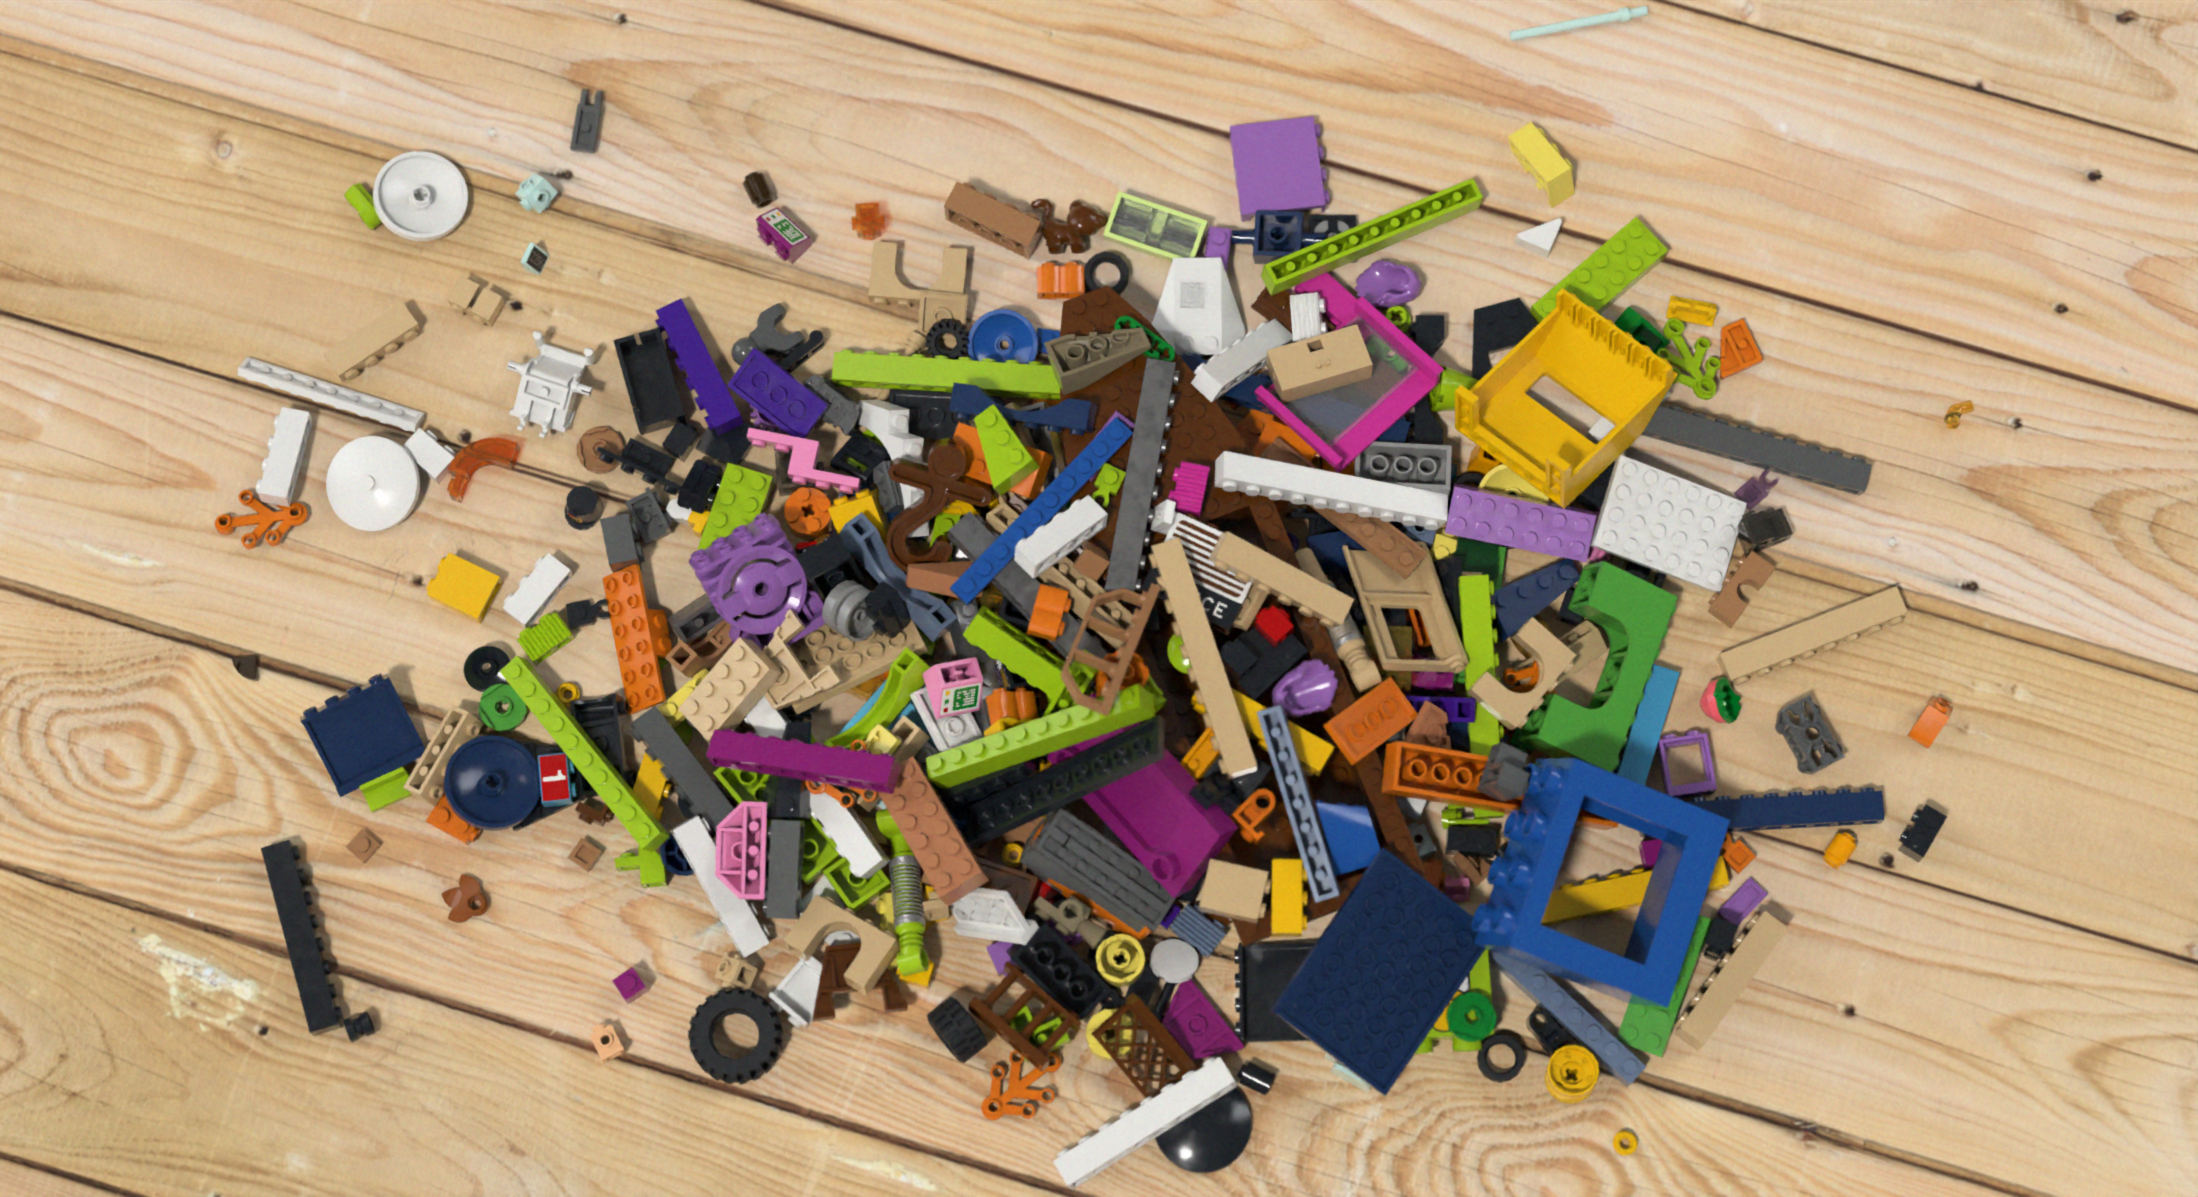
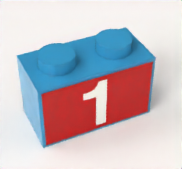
M565 753L538 755L543 806L553 807L573 804V797H577L576 783H572L571 774L575 773L574 763Z

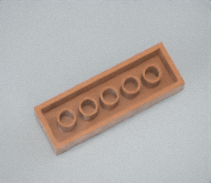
M912 756L899 764L901 770L894 793L878 792L939 898L949 907L988 882L989 879L931 781L928 780V776L922 766Z

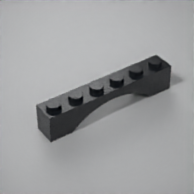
M1416 315L1415 323H1410V337H1414V343L1431 358L1443 345L1444 316ZM1425 396L1414 406V413L1409 414V422H1411L1409 428H1413V436H1409V443L1443 445V429L1430 411Z

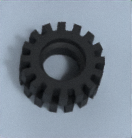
M951 318L948 321L941 319L940 322H935L926 336L925 345L928 347V354L933 355L932 358L941 355L949 359L958 360L959 357L965 355L968 349L969 332L965 331L966 327L964 325H959L960 322L958 320L953 322ZM944 333L952 334L956 338V346L952 349H944L939 344V337Z

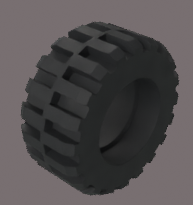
M732 988L730 991L720 990L718 991L719 994L713 997L710 995L705 998L706 1002L703 1005L699 1004L696 1008L695 1016L691 1017V1027L688 1030L690 1050L702 1070L717 1081H724L727 1084H746L749 1080L753 1079L755 1081L759 1079L760 1075L764 1072L767 1074L772 1069V1064L777 1062L780 1057V1049L783 1047V1028L775 1009L761 995H757L748 989L743 991L740 988ZM731 1014L748 1016L755 1022L759 1031V1039L755 1049L749 1055L739 1059L723 1056L717 1051L713 1042V1033L716 1025L724 1017Z

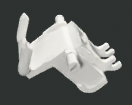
M534 331L533 338L536 347L541 351L540 355L536 358H531L527 364L523 365L511 360L508 362L507 370L520 373L522 376L515 405L510 409L509 414L520 418L519 421L521 422L517 430L523 431L527 421L542 425L543 430L539 437L545 438L550 428L564 433L570 428L575 415L573 407L577 393L588 397L591 396L593 387L580 384V380L586 366H590L595 362V355L593 349L589 347L585 348V356L546 344L542 332Z

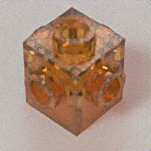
M879 202L855 204L856 216H851L852 230H857L858 238L873 240L881 236V229L885 228V216L880 214Z

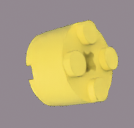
M1117 934L1105 939L1099 945L1096 952V968L1100 977L1108 984L1117 987L1130 986L1139 979L1144 970V951L1135 938L1126 934ZM1120 955L1124 956L1126 963L1117 965L1114 958L1119 959Z
M1104 1009L1095 1014L1089 1021L1086 1029V1041L1091 1053L1098 1059L1106 1062L1114 1060L1091 1033L1117 1011L1113 1009ZM1126 1014L1121 1016V1025L1133 1024ZM1107 1029L1105 1032L1110 1033L1115 1031V1029ZM1120 1029L1119 1042H1131L1132 1030ZM1105 1032L1100 1035L1104 1041L1114 1042V1038H1111L1109 1041L1106 1040ZM1118 1046L1117 1057L1119 1059L1126 1057L1129 1054L1130 1047Z

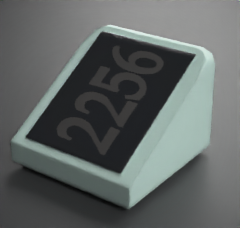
M531 242L521 260V264L524 270L540 275L549 256L535 243Z

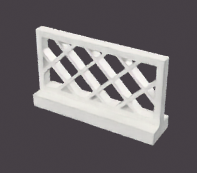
M977 888L948 907L958 921L953 929L957 935L1026 945L1039 928L1035 920H1028L1023 917L1007 891Z

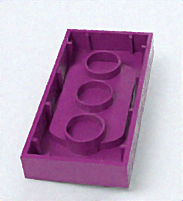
M1096 692L1090 695L1094 699L1098 698ZM1142 722L1051 752L1047 759L1054 766ZM1164 747V759L1082 798L1148 869L1153 878L1173 898H1176L1194 887L1208 868L1210 859H1215L1238 827L1218 805L1215 804L1206 810L1189 794L1198 783Z

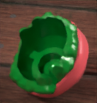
M1721 677L1719 680H1713L1708 683L1700 698L1699 705L1703 713L1717 723L1730 724L1735 722L1739 716V711L1741 710L1739 701L1741 697L1734 693L1730 681L1726 677Z

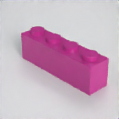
M1328 273L1293 286L1295 288L1294 292L1298 295L1318 293L1321 299L1325 300L1326 312L1323 314L1329 318V323L1336 328L1354 313L1357 299ZM1359 321L1357 325L1366 345L1375 334Z

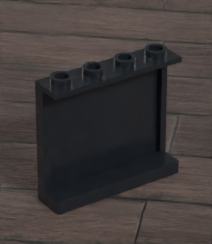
M1239 943V949L1234 951L1235 964H1239V973H1235V988H1239V998H1235V1011L1240 1012V1022H1236L1235 1032L1236 1036L1240 1037L1242 1043L1310 1041L1271 1012L1270 1009L1316 943L1255 944L1245 947Z

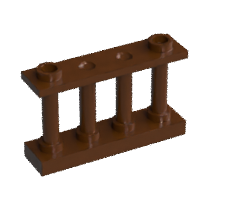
M1006 961L1004 964V972L1007 973L1006 977L985 1000H979L974 997L968 1003V1010L1043 1073L1049 1066V1059L1047 1058L1049 1055L1047 1053L1070 1028L1078 1033L1081 1030V1019L1072 1010H1065L1024 975L1025 972L1016 963L1012 965ZM1016 981L1026 989L1025 992L1004 1015L1000 1014L998 1016L992 1011V1005ZM1034 996L1045 1006L1022 1031H1015L1010 1026L1012 1019ZM1053 1012L1063 1022L1041 1046L1035 1048L1029 1042V1037Z

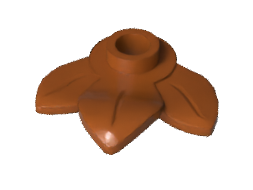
M462 874L460 876L459 888L449 889L442 893L443 900L452 908L448 919L453 922L463 923L472 916H481L487 911L489 906L487 897L480 892L479 883L468 875ZM480 901L481 906L477 909L473 908V902Z

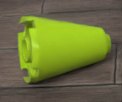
M1439 364L1444 371L1440 374L1439 384L1428 393V405L1432 406L1430 411H1455V390L1460 385L1470 390L1479 380Z

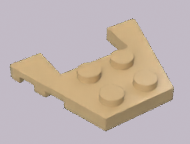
M791 609L785 614L786 618L781 626H778L774 631V637L768 646H765L762 650L783 672L764 694L774 710H780L844 683L833 666L829 664L813 678H810L787 644L805 628L796 612Z

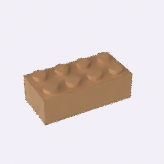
M956 182L944 204L947 221L1028 260L1042 237L1041 221H1039L1037 216L1028 212L1024 214L1018 211V208L1011 203L1006 202L1003 204L997 201V198L990 193L985 192L982 194L976 191V188L969 183L964 182L962 184Z

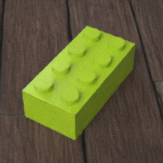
M728 463L697 550H704L710 547L717 538L729 536L736 527L740 525L746 526L753 522L757 515L765 513L775 485L773 476Z

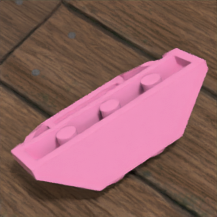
M742 801L716 827L715 876L739 899L764 900L767 802Z

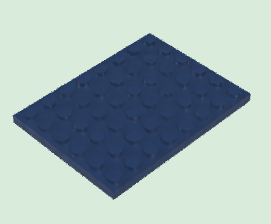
M1381 848L1270 1011L1381 1095L1386 1096L1486 948L1474 944L1478 932L1472 930V915L1388 850Z

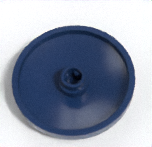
M481 736L464 743L450 758L444 774V793L453 812L467 824L482 830H504L521 823L533 811L541 793L539 767L534 757L518 742L502 736Z

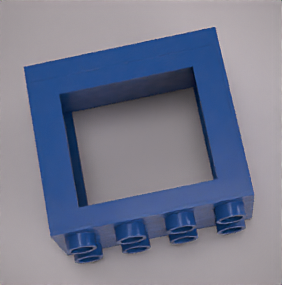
M1576 758L1537 759L1535 764L1530 763L1526 766L1525 772L1530 774L1528 778L1529 787L1524 795L1520 810H1513L1505 822L1503 835L1509 839L1504 857H1496L1489 869L1488 883L1494 886L1488 904L1481 903L1473 916L1472 930L1478 932L1474 944L1629 1004L1668 1008L1730 820ZM1579 809L1662 841L1624 957L1540 925Z

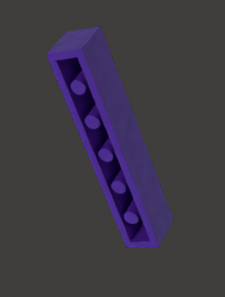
M678 299L656 310L658 319L655 322L661 333L666 332L668 338L665 339V342L670 352H676L678 358L675 359V362L680 372L685 370L688 377L684 379L689 390H695L698 395L694 399L700 411L705 409L708 416L704 417L709 429H715L719 436L744 424L682 299Z

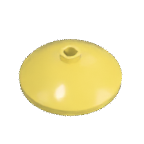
M1500 464L1487 472L1478 487L1506 494L1515 492L1520 497L1549 502V497L1504 464Z

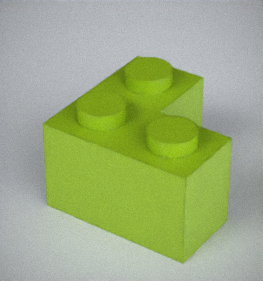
M1024 1006L1011 1021L1010 1026L1017 1032L1019 1030L1022 1031L1033 1019L1028 1006ZM1060 1017L1039 1026L1029 1037V1042L1035 1048L1041 1046L1062 1023ZM1067 1032L1049 1052L1071 1043Z

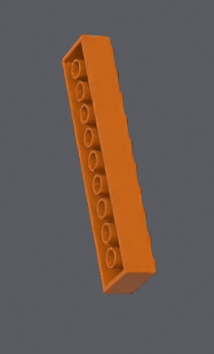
M1401 741L1386 745L1382 793L1510 814L1513 810L1519 811L1524 795H1522L1521 797L1501 802L1477 790L1488 756ZM1579 809L1574 824L1600 830L1618 827V823Z

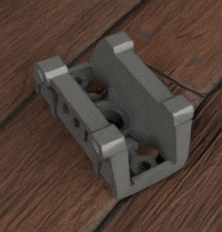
M817 374L803 382L805 386L829 404V407L821 417L822 420L828 424H833L834 428L840 427L842 433L846 436H852L855 432L858 433L860 431L861 425L858 424L859 403H856L834 386L833 381L828 377H822Z
M1811 695L1777 713L1775 730L1785 738L1798 761L1797 768L1799 772L1812 775L1845 758V755L1842 754V747L1832 737L1820 715V709L1813 703ZM1804 708L1808 717H1805V715L1803 714ZM1790 710L1794 715L1800 717V726L1791 722L1786 711ZM1808 728H1815L1819 736L1816 740H1810L1806 737L1805 731ZM1825 746L1827 747L1829 753L1825 752V750L1823 749ZM1812 747L1815 752L1819 751L1821 754V766L1818 768L1810 755Z

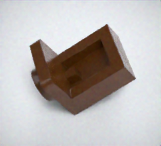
M580 801L575 809L577 814L580 815L578 819L589 825L594 822L603 827L614 816V813L606 803L601 812Z

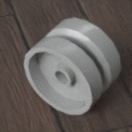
M845 580L831 590L825 600L822 609V618L825 624L853 642H860L868 638L875 631L872 627L874 621L867 616L865 612L867 607L864 603V598L871 591L854 580Z

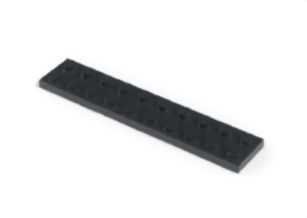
M1158 715L1027 778L1025 781L1018 782L968 806L965 840L970 849L972 850L1164 759L1165 720Z

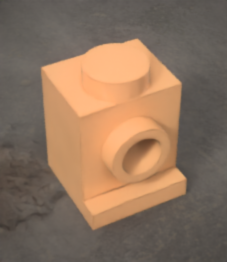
M602 1023L592 1029L594 1033L589 1036L604 1064L626 1053L612 1024L607 1026L606 1023ZM608 1036L610 1037V1042L606 1045L602 1044V1038Z

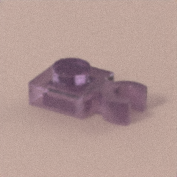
M1769 470L1762 472L1758 482L1752 477L1734 493L1740 501L1747 503L1746 508L1749 511L1769 495L1765 489L1770 490L1774 488L1778 482L1777 479L1771 483L1766 482L1765 477L1768 475Z

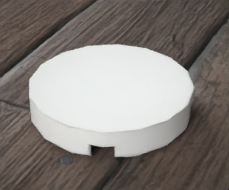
M1179 939L1161 941L1154 946L1150 956V967L1157 977L1164 978V981L1169 983L1188 981L1196 973L1199 965V957L1196 950L1189 943Z

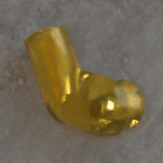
M1971 400L1954 404L1948 408L1944 417V422L1948 429L1958 428V421L1961 415L1974 411Z

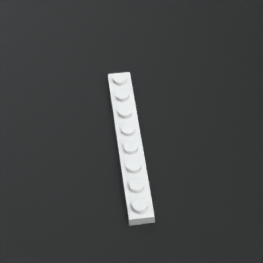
M247 357L238 367L237 376L244 377L249 381L263 383L271 388L285 390L293 395H300L310 398L315 402L332 405L337 409L351 411L362 417L373 418L384 424L395 425L406 431L415 432L423 422L424 413L250 357Z

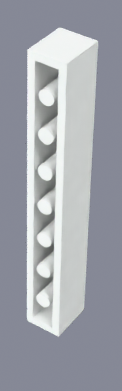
M1215 1057L1210 1058L1203 1063V1067L1198 1071L1192 1070L1183 1075L1182 1081L1175 1085L1171 1083L1161 1090L1162 1093L1155 1098L1151 1096L1144 1099L1140 1103L1141 1106L1134 1111L1132 1109L1125 1111L1115 1123H1107L1098 1129L1099 1133L1092 1137L1086 1136L1078 1141V1146L1072 1150L1065 1149L1061 1151L1053 1163L1067 1186L1073 1190L1236 1088L1238 1084L1221 1057L1217 1059Z

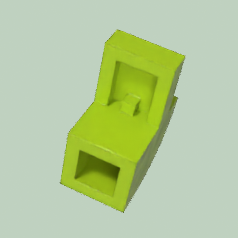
M638 846L639 856H635V853H623L620 855V858H615V868L618 872L640 870L643 888L668 886L666 867L662 864L660 855L656 851L652 853Z

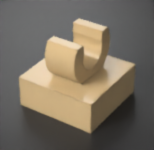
M936 891L928 892L930 901L922 902L926 922L950 918L948 906L939 899Z

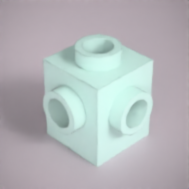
M532 173L528 179L520 184L515 194L521 200L519 204L529 212L533 210L541 213L549 207L551 200L558 192L544 177Z

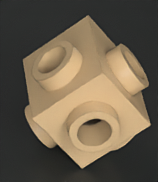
M734 955L733 958L723 956L714 978L723 982L721 986L725 989L740 988L746 991V989H750L758 969L747 964L748 960L741 956Z

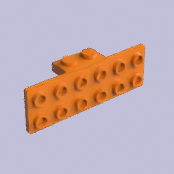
M633 564L603 577L625 698L629 704V714H636L666 701L658 658L666 659L665 657L672 650L665 610L648 609L639 564Z

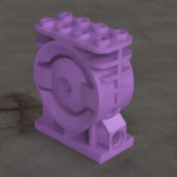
M761 513L753 519V522L746 526L740 525L736 527L729 536L717 538L710 547L693 552L689 564L717 613L731 625L728 635L733 644L739 637L754 641L763 650L774 637V631L778 626H781L786 618L785 614L790 609L796 612L805 628L787 642L788 646L823 626L825 622L822 618L824 604L816 591L811 586H807L804 570L793 551L792 545L788 542L785 532L781 529L779 521L772 514ZM760 558H767V559L774 560V561H776V562H779V561H781V560H783V561L780 562V563H778L777 565H775V564H773L772 562H769V561H766V560H755V561H752V560H754V559H760ZM760 582H764V587L760 591H755V586ZM744 611H746V612H748V613H751V614H754V615H760V616L749 617V616H746V615H744V614H743L742 616H738V615H740L741 613H743Z

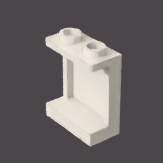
M813 956L810 957L808 962L799 958L800 961L778 987L767 995L771 1000L769 1004L779 1013L782 1010L789 1015L787 1020L796 1028L802 1026L807 1029L813 1022L812 1017L822 964Z

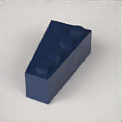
M1572 559L1558 562L1494 591V595H1490V605H1495L1496 619H1491L1492 626L1497 630V637L1500 643L1513 635L1528 619L1535 617L1579 580L1580 576Z

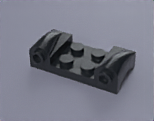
M616 693L598 699L570 701L571 715L633 790L637 776L635 771L626 765L621 720L626 719V714H629L628 701ZM577 768L580 796L585 798L599 796Z

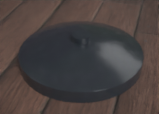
M1234 1088L1155 1138L1157 1145L1172 1164L1185 1171L1206 1174L1222 1170L1231 1165L1242 1154L1248 1143L1251 1132V1116L1248 1105L1241 1093Z

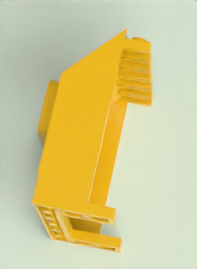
M1562 288L1556 294V308L1470 390L1462 385L1455 390V429L1565 509L1576 496L1582 493L1643 433L1678 373L1673 371L1669 361L1658 357L1648 346L1637 342L1630 333L1623 332L1616 327L1613 321L1605 319L1592 306H1587L1575 294L1569 293ZM1543 376H1547L1607 419L1615 427L1600 442L1594 444L1525 393Z

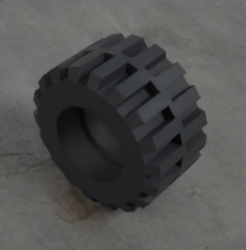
M949 997L927 1014V1019L932 1029L958 1061L965 1063L987 1046L985 1035L967 1010L955 998Z

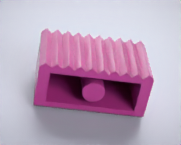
M1181 461L1180 468L1175 467L1173 481L1177 482L1175 490H1170L1168 500L1176 502L1174 510L1176 513L1179 512L1183 515L1184 513H1189L1200 518L1210 472L1209 466Z

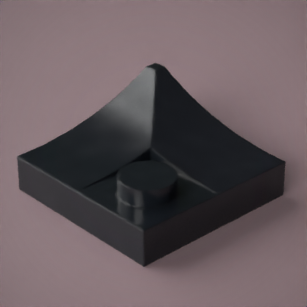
M743 421L744 424L718 436L715 429L710 430L707 427L695 448L697 451L726 465L728 463L739 465L752 447V442H749L747 439L748 428H758Z

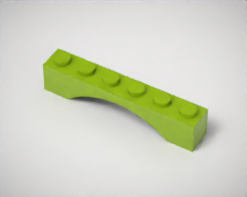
M906 647L890 665L884 689L870 711L850 729L827 739L823 744L827 747L839 745L851 750V743L854 740L865 741L868 738L869 732L877 724L887 728L911 700L910 694L919 690L925 684L922 673L931 667ZM856 743V750L862 746L861 743Z

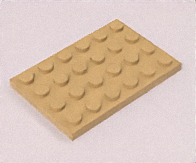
M910 618L911 622L904 629L901 628V632L894 639L886 635L881 636L874 631L868 638L860 642H853L824 624L790 644V649L810 678H813L829 664L833 666L844 682L840 686L792 704L796 714L802 713L890 670V665L906 647L917 656L927 652V648L913 620Z

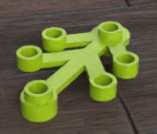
M1669 319L1663 327L1664 335L1666 338L1673 340L1682 358L1670 353L1665 348H1660L1656 355L1660 358H1663L1660 354L1664 355V359L1669 361L1670 364L1689 372L1693 377L1686 376L1677 368H1673V371L1678 373L1672 384L1679 382L1692 388L1694 394L1700 399L1709 400L1713 398L1716 393V384L1713 378L1721 363L1716 357L1708 358L1704 365L1706 369L1704 377L1699 369L1704 354L1710 347L1709 340L1704 337L1698 338L1694 344L1695 353L1692 356L1681 336L1684 331V324L1679 319Z

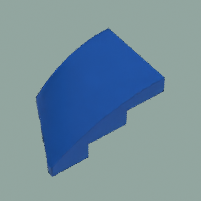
M1321 800L1314 801L1335 875L1369 866L1380 848L1367 807L1360 805L1349 806L1345 803H1338L1337 805L1323 803Z

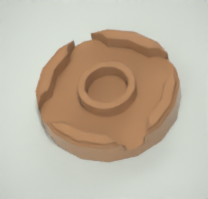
M594 427L587 430L577 444V456L581 465L595 474H606L615 470L619 465L614 462L610 465L599 459L600 455L596 454V450L599 446L621 457L624 445L620 436L607 427Z

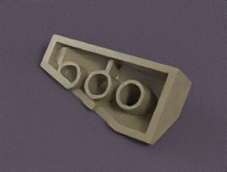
M1143 328L1113 330L1111 334L1100 335L1097 332H1090L1089 336L1075 337V334H1068L1044 343L1055 378L1063 395L1089 386L1151 348Z

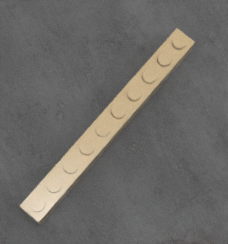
M1180 537L1151 546L1152 554L1148 555L1152 568H1157L1159 577H1156L1158 586H1161L1160 591L1165 590L1167 599L1164 600L1167 613L1173 614L1175 622L1171 624L1175 636H1180L1183 644L1179 645L1183 660L1188 658L1190 668H1187L1190 681L1196 682L1198 690L1194 692L1198 705L1203 704L1206 712L1202 714L1205 726L1212 729L1214 736L1210 737L1214 751L1219 750L1221 759L1218 760L1221 773H1226L1229 780L1257 771V764Z

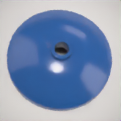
M1007 309L993 310L981 316L972 326L968 336V354L972 361H982V359L988 358L1005 363L1006 360H1015L1019 364H1029V362L1035 361L1037 356V334L1030 321L1020 313ZM1003 341H1007L1009 344L1006 350L1001 348Z

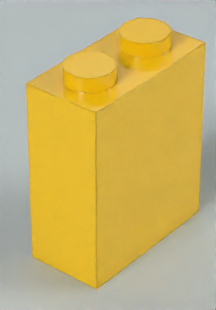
M866 488L856 492V496L848 498L847 495L833 500L834 503L828 510L837 534L841 532L847 522L862 512L878 529L886 547L887 531L890 522L887 514L884 513L883 506L879 503L877 489L869 491Z
M449 552L447 557H443L439 562L437 568L439 572L435 579L432 578L426 588V591H428L427 595L430 600L481 624L503 581L500 576Z

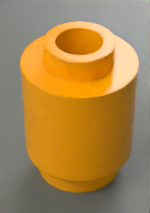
M1843 832V834L1837 833L1825 849V855L1822 859L1829 866L1839 869L1840 866L1845 865L1857 848L1854 843L1856 840L1846 832Z

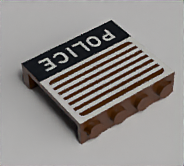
M1178 512L1164 542L1180 537L1209 626L1229 636L1233 628V622L1252 583L1239 581L1235 578L1236 574L1230 571L1223 572L1214 567V562L1208 560L1220 534H1222L1217 526L1211 523H1206L1205 525L1198 522L1197 517L1192 514L1184 513L1183 515ZM1251 543L1252 545L1260 548L1261 550H1264L1261 546ZM1151 567L1141 588V595L1143 590L1149 591L1152 583L1158 585L1156 577H1159L1157 568L1153 569ZM1159 590L1155 602L1165 606L1164 600L1167 599L1165 590Z

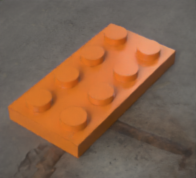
M1389 677L1324 724L1323 727L1350 764L1353 765L1415 720L1418 713L1394 680Z

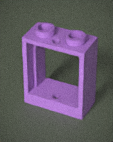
M1697 730L1687 732L1682 737H1676V734L1662 736V740H1659L1657 744V752L1665 794L1680 799L1714 794L1717 786L1707 733L1700 734V731ZM1699 744L1706 781L1672 786L1665 749Z

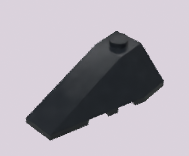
M787 722L782 740L790 741L791 739H797L805 744H811L812 722ZM769 775L762 801L767 802L766 820L810 819V791L806 787V780Z

